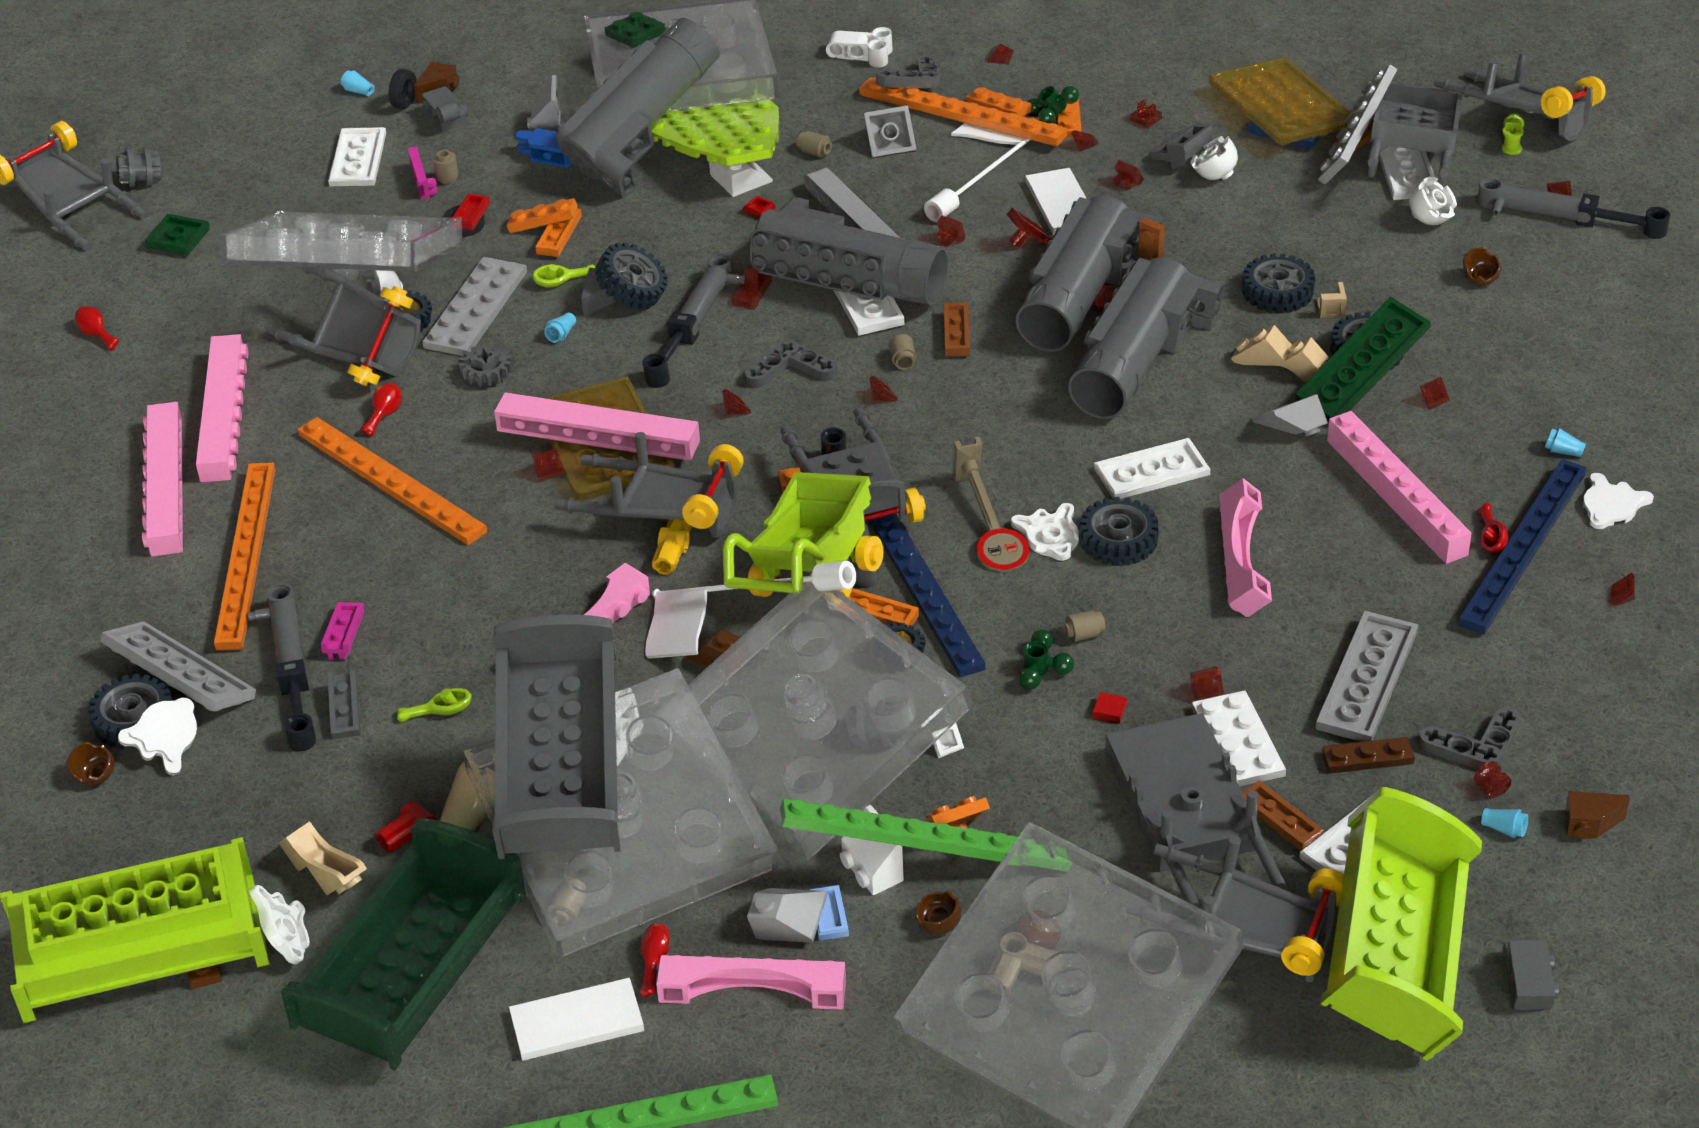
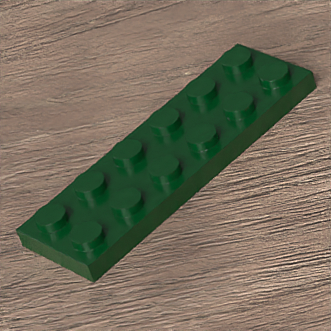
M1390 296L1295 394V400L1298 401L1317 394L1327 421L1332 417L1349 412L1430 329L1431 322Z

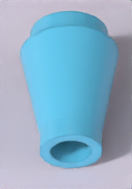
M348 70L341 78V86L346 91L369 97L375 90V86L356 71Z
M565 313L563 316L548 321L544 329L546 338L554 343L564 341L571 328L576 324L575 316L572 313Z
M1552 428L1545 448L1550 449L1551 453L1581 458L1586 443L1579 441L1560 428L1559 430Z
M1485 808L1481 824L1512 838H1516V836L1523 837L1528 826V814L1522 813L1521 809Z

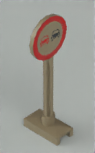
M974 437V444L961 446L960 441H954L953 478L955 482L969 479L989 529L978 541L976 547L977 558L983 566L992 571L1011 572L1021 568L1027 563L1030 555L1029 543L1017 531L1000 528L980 477L982 442L980 437Z

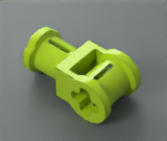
M1513 113L1505 117L1503 121L1504 128L1502 133L1504 135V144H1502L1501 150L1508 155H1517L1522 152L1520 141L1524 134V119L1519 114Z

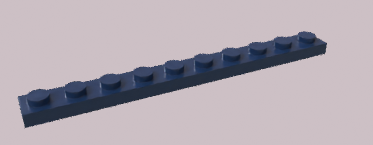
M1561 459L1460 616L1458 626L1485 635L1585 477L1587 467Z
M897 514L868 520L958 676L961 678L984 671L985 662Z

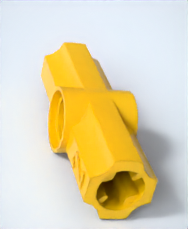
M669 519L667 526L660 529L658 548L652 560V568L659 574L669 575L671 572H674L681 554L687 552L685 549H688L689 533L692 526L685 520Z

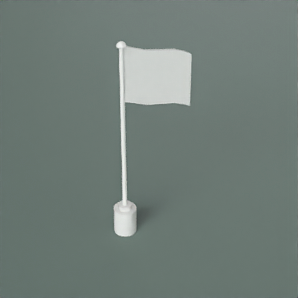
M1024 116V117H1027V118H1035V119L1038 120V117ZM968 123L961 125L951 133V136L970 137L1016 146L956 192L946 188L936 194L924 205L926 216L934 222H940L958 208V195L1030 140Z
M849 561L820 563L814 567L811 576L803 577V582L812 581L815 588L821 592L851 589L856 581V571L853 564ZM791 578L774 579L775 581L791 582ZM716 585L667 591L655 589L652 592V596L655 599V607L646 640V657L651 659L698 655V639L706 613L707 592L738 588Z

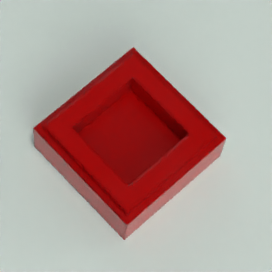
M756 196L743 206V213L759 219L767 210H775V203Z
M1100 692L1093 709V718L1120 724L1127 707L1128 698Z

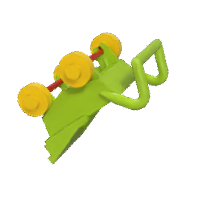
M795 472L772 514L764 521L766 529L752 542L738 533H732L725 539L723 544L724 585L727 588L749 589L754 596L768 597L773 592L798 594L802 592L803 586L815 587L812 581L803 582L802 571L813 572L817 564L846 561L849 556L860 570L876 571L883 560L882 542L877 536H862L865 531L863 511L870 505L869 500H871L868 488L871 485L869 476ZM735 545L748 552L754 562L749 570L748 578L734 577ZM780 569L791 570V582L775 581L774 579L785 578L781 577ZM852 588L820 591V593L824 594L827 601L831 603H844L848 600Z

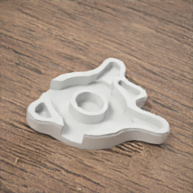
M1593 473L1589 481L1591 488L1584 495L1583 508L1585 507L1588 511L1587 516L1590 519V525L1596 529H1604L1607 526L1614 525V522L1625 520V523L1629 522L1640 507L1653 502L1654 496L1648 491H1635L1626 482H1619L1617 485L1609 484L1603 474Z
M1070 503L1061 504L1053 514L1047 513L1045 509H1038L1030 516L1015 515L1011 518V527L1021 532L1029 543V547L1041 555L1060 561L1067 560L1071 557V552L1079 542V530L1072 521L1074 506Z
M180 698L176 701H162L151 705L142 714L137 724L119 732V743L123 746L137 747L145 761H150L155 756H160L163 760L165 772L168 775L175 776L181 771V756L193 743L197 730L193 714V702L187 698Z
M254 886L249 892L257 906L260 924L266 938L289 963L297 965L303 960L305 949L309 947V936L303 922L305 907L297 900L287 905L279 892L271 895L262 886Z

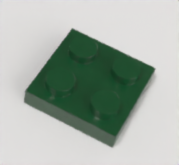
M633 12L626 18L614 21L613 24L604 27L605 36L634 48L645 43L647 40L649 41L663 34L666 31V24L641 12Z
M167 214L145 239L146 247L188 256L210 230L209 221Z

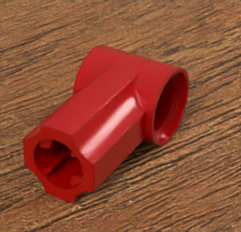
M410 801L403 806L399 817L375 832V836L387 853L393 852L415 836L424 838L427 836L426 833H432L436 829L437 818L418 801Z

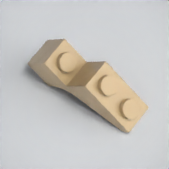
M1275 325L1266 330L1264 328L1259 329L1250 339L1243 338L1236 344V351L1231 357L1234 363L1241 365L1284 367L1295 373L1303 382L1308 381L1330 359L1312 337L1303 342L1298 340L1292 345Z
M310 821L279 842V845L295 868L301 871L307 867L327 895L335 890L338 895L362 880L359 874L367 869L360 859L329 845L315 830Z

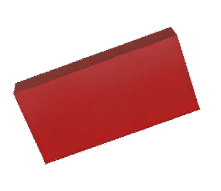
M468 193L450 219L451 227L473 230L490 205V197Z

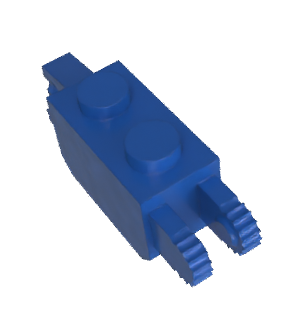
M536 128L534 132L519 130L515 133V139L519 142L521 141L516 146L517 152L529 155L532 162L560 167L572 165L566 155L560 151L556 131Z

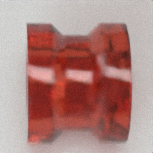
M1495 761L1485 763L1474 775L1475 783L1480 787H1484V793L1491 799L1504 794L1512 782L1506 773L1501 772V767Z

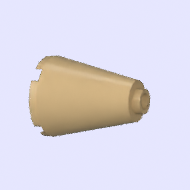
M468 761L461 763L445 803L437 830L440 833L439 837L448 844L462 843L484 822L485 818H488L495 812V773L488 768L484 772L476 769L477 763Z

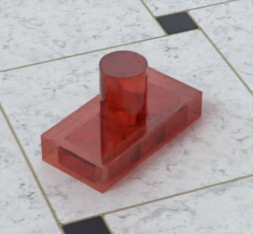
M1013 207L1006 214L1018 228L1009 238L1010 242L1020 249L1030 236L1044 246L1052 240L1041 226Z
M754 268L746 269L744 271V284L740 285L733 296L732 305L755 310L770 286L772 276L758 273Z

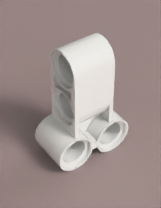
M886 27L876 28L872 33L835 31L832 33L826 46V53L831 58L869 61L872 67H884L888 64V54L893 51L892 33Z

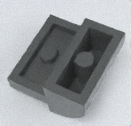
M1193 124L1185 131L1175 133L1150 152L1152 160L1163 161V163L1170 162L1172 170L1179 169L1190 161L1195 154L1198 155L1202 152L1204 145L1212 141L1213 131L1211 125Z

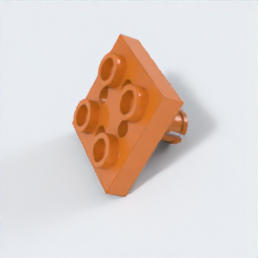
M972 796L959 801V804L952 807V809H949V806L946 805L933 810L932 814L925 816V822L945 823L950 826L967 828V822L977 819L989 810L990 807L986 797L976 800V797Z

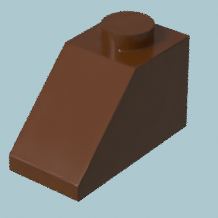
M431 62L414 84L416 103H423V93L444 86L451 92L454 88H457L459 76L456 72V66Z
M721 629L702 638L698 642V655H686V658L732 678L747 662L745 639Z
M1569 791L1565 808L1567 836L1581 839L1600 837L1626 819L1630 800L1629 795Z

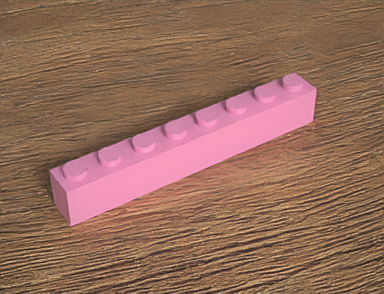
M241 334L211 337L196 459L200 482L231 480L232 470L237 469L236 457L234 455L238 454V441L236 437H240V427L237 421L242 420L241 407L239 405H243L242 390L245 389V379L242 374L247 373L245 359L248 358L247 344H243Z
M504 393L494 411L497 431L636 453L635 434L644 432L646 434L647 453L649 455L691 461L700 442L699 424L697 421Z
M178 402L147 405V416H143L144 429L147 431L143 432L144 445L147 447L143 448L144 462L147 463L143 465V475L147 481L142 482L144 496L146 497L142 498L143 510L146 515H142V522L146 532H142L144 548L149 547L152 557L183 552L182 418Z
M1352 411L1329 419L1327 438L1329 444L1445 564L1468 556L1472 533Z

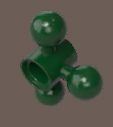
M1048 86L1039 93L1037 98L1027 101L1032 105L1029 115L1038 116V121L1054 123L1056 116L1064 111L1067 104H1073L1078 100L1079 91L1074 86H1067L1059 94L1053 86Z
M1040 629L1032 634L1031 641L1024 646L1023 670L1019 674V683L1027 690H1032L1039 686L1041 676L1047 673L1048 666L1053 667L1054 671L1060 675L1069 674L1074 668V659L1067 653H1059L1055 657H1049V648L1053 644V637L1047 630Z

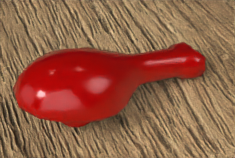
M81 306L76 310L75 323L78 329L86 335L98 336L105 342L106 347L110 351L115 350L119 340L111 336L104 329L103 317L100 311L92 306Z
M386 383L375 390L372 399L374 412L369 421L361 427V431L366 433L368 437L374 436L376 427L384 416L391 415L398 410L402 402V392L397 384Z
M1486 502L1477 510L1485 524L1481 531V546L1489 553H1499L1504 550L1508 543L1507 528L1502 522L1494 520L1492 506Z
M653 923L648 926L641 938L640 953L645 968L640 994L644 998L656 993L655 979L657 966L661 955H666L669 952V929L663 923Z

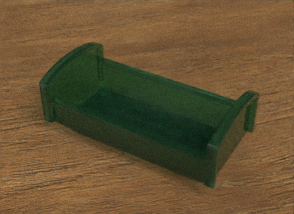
M418 819L411 827L413 843L302 982L288 981L281 990L291 1029L296 1030L298 1026H301L389 1062V1067L392 1070H396L401 1064V1055L516 902L521 903L526 896L521 861L516 853L505 854V859H498L495 841L466 828L432 819Z

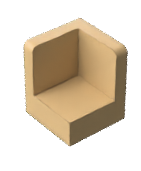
M1343 282L1337 283V293L1321 294L1317 298L1320 318L1345 317L1347 298Z

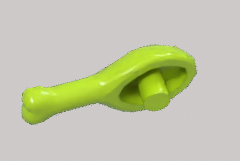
M555 264L544 265L533 272L532 278L539 286L554 288L570 279L586 277L589 268H595V265L592 264L577 269H568Z
M463 688L444 689L425 704L409 708H398L396 711L397 720L405 722L408 719L429 714L443 716L458 714L470 705L472 694Z

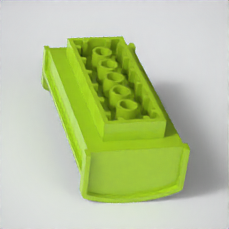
M1381 787L1348 817L1347 826L1351 827L1328 986L1327 990L1322 994L1320 1004L1325 1007L1331 1004L1330 1008L1393 1041L1398 1040L1421 1052L1422 1059L1428 1061L1458 1038L1463 1031V1020L1453 1009L1469 863L1481 853L1482 840L1467 825L1440 807L1414 795L1392 788Z
M243 837L232 839L231 844L13 894L11 890L0 893V899L10 924L17 983L10 985L23 1023L37 1020V1007L254 956L257 967L270 965L258 909L249 892L255 884Z

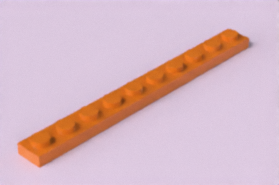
M869 78L859 87V93L864 97L899 106L908 105L910 109L1056 147L1067 137V128L1058 126L1055 123H1046L1035 118L1019 116L1016 113H1007L996 108H987L976 103L960 101L957 98H948L937 93L921 91L918 88L881 87L876 84V78Z
M316 417L298 428L300 437L466 545H470L487 533V526L320 418Z
M274 463L248 464L214 645L216 650H240L244 647L248 625L247 613L251 609L276 472Z

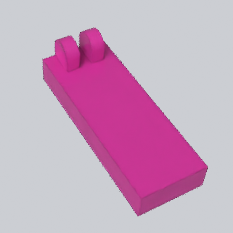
M417 146L408 148L410 165L421 200L430 198V195L438 192L436 179L426 178Z
M337 602L321 642L322 653H328L329 660H335L336 654L339 655V660H346V656L350 653L365 612L364 603Z

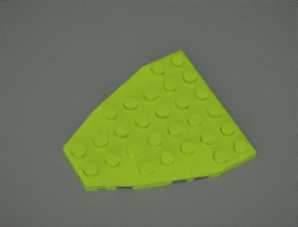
M758 93L751 95V98L743 99L736 97L724 103L715 101L703 107L693 105L687 107V110H668L651 127L653 140L657 142L658 138L662 139L663 146H675L676 151L691 157L699 158L700 154L707 155V161L724 166L772 158L773 151L776 148L775 143L779 141V107L766 95Z

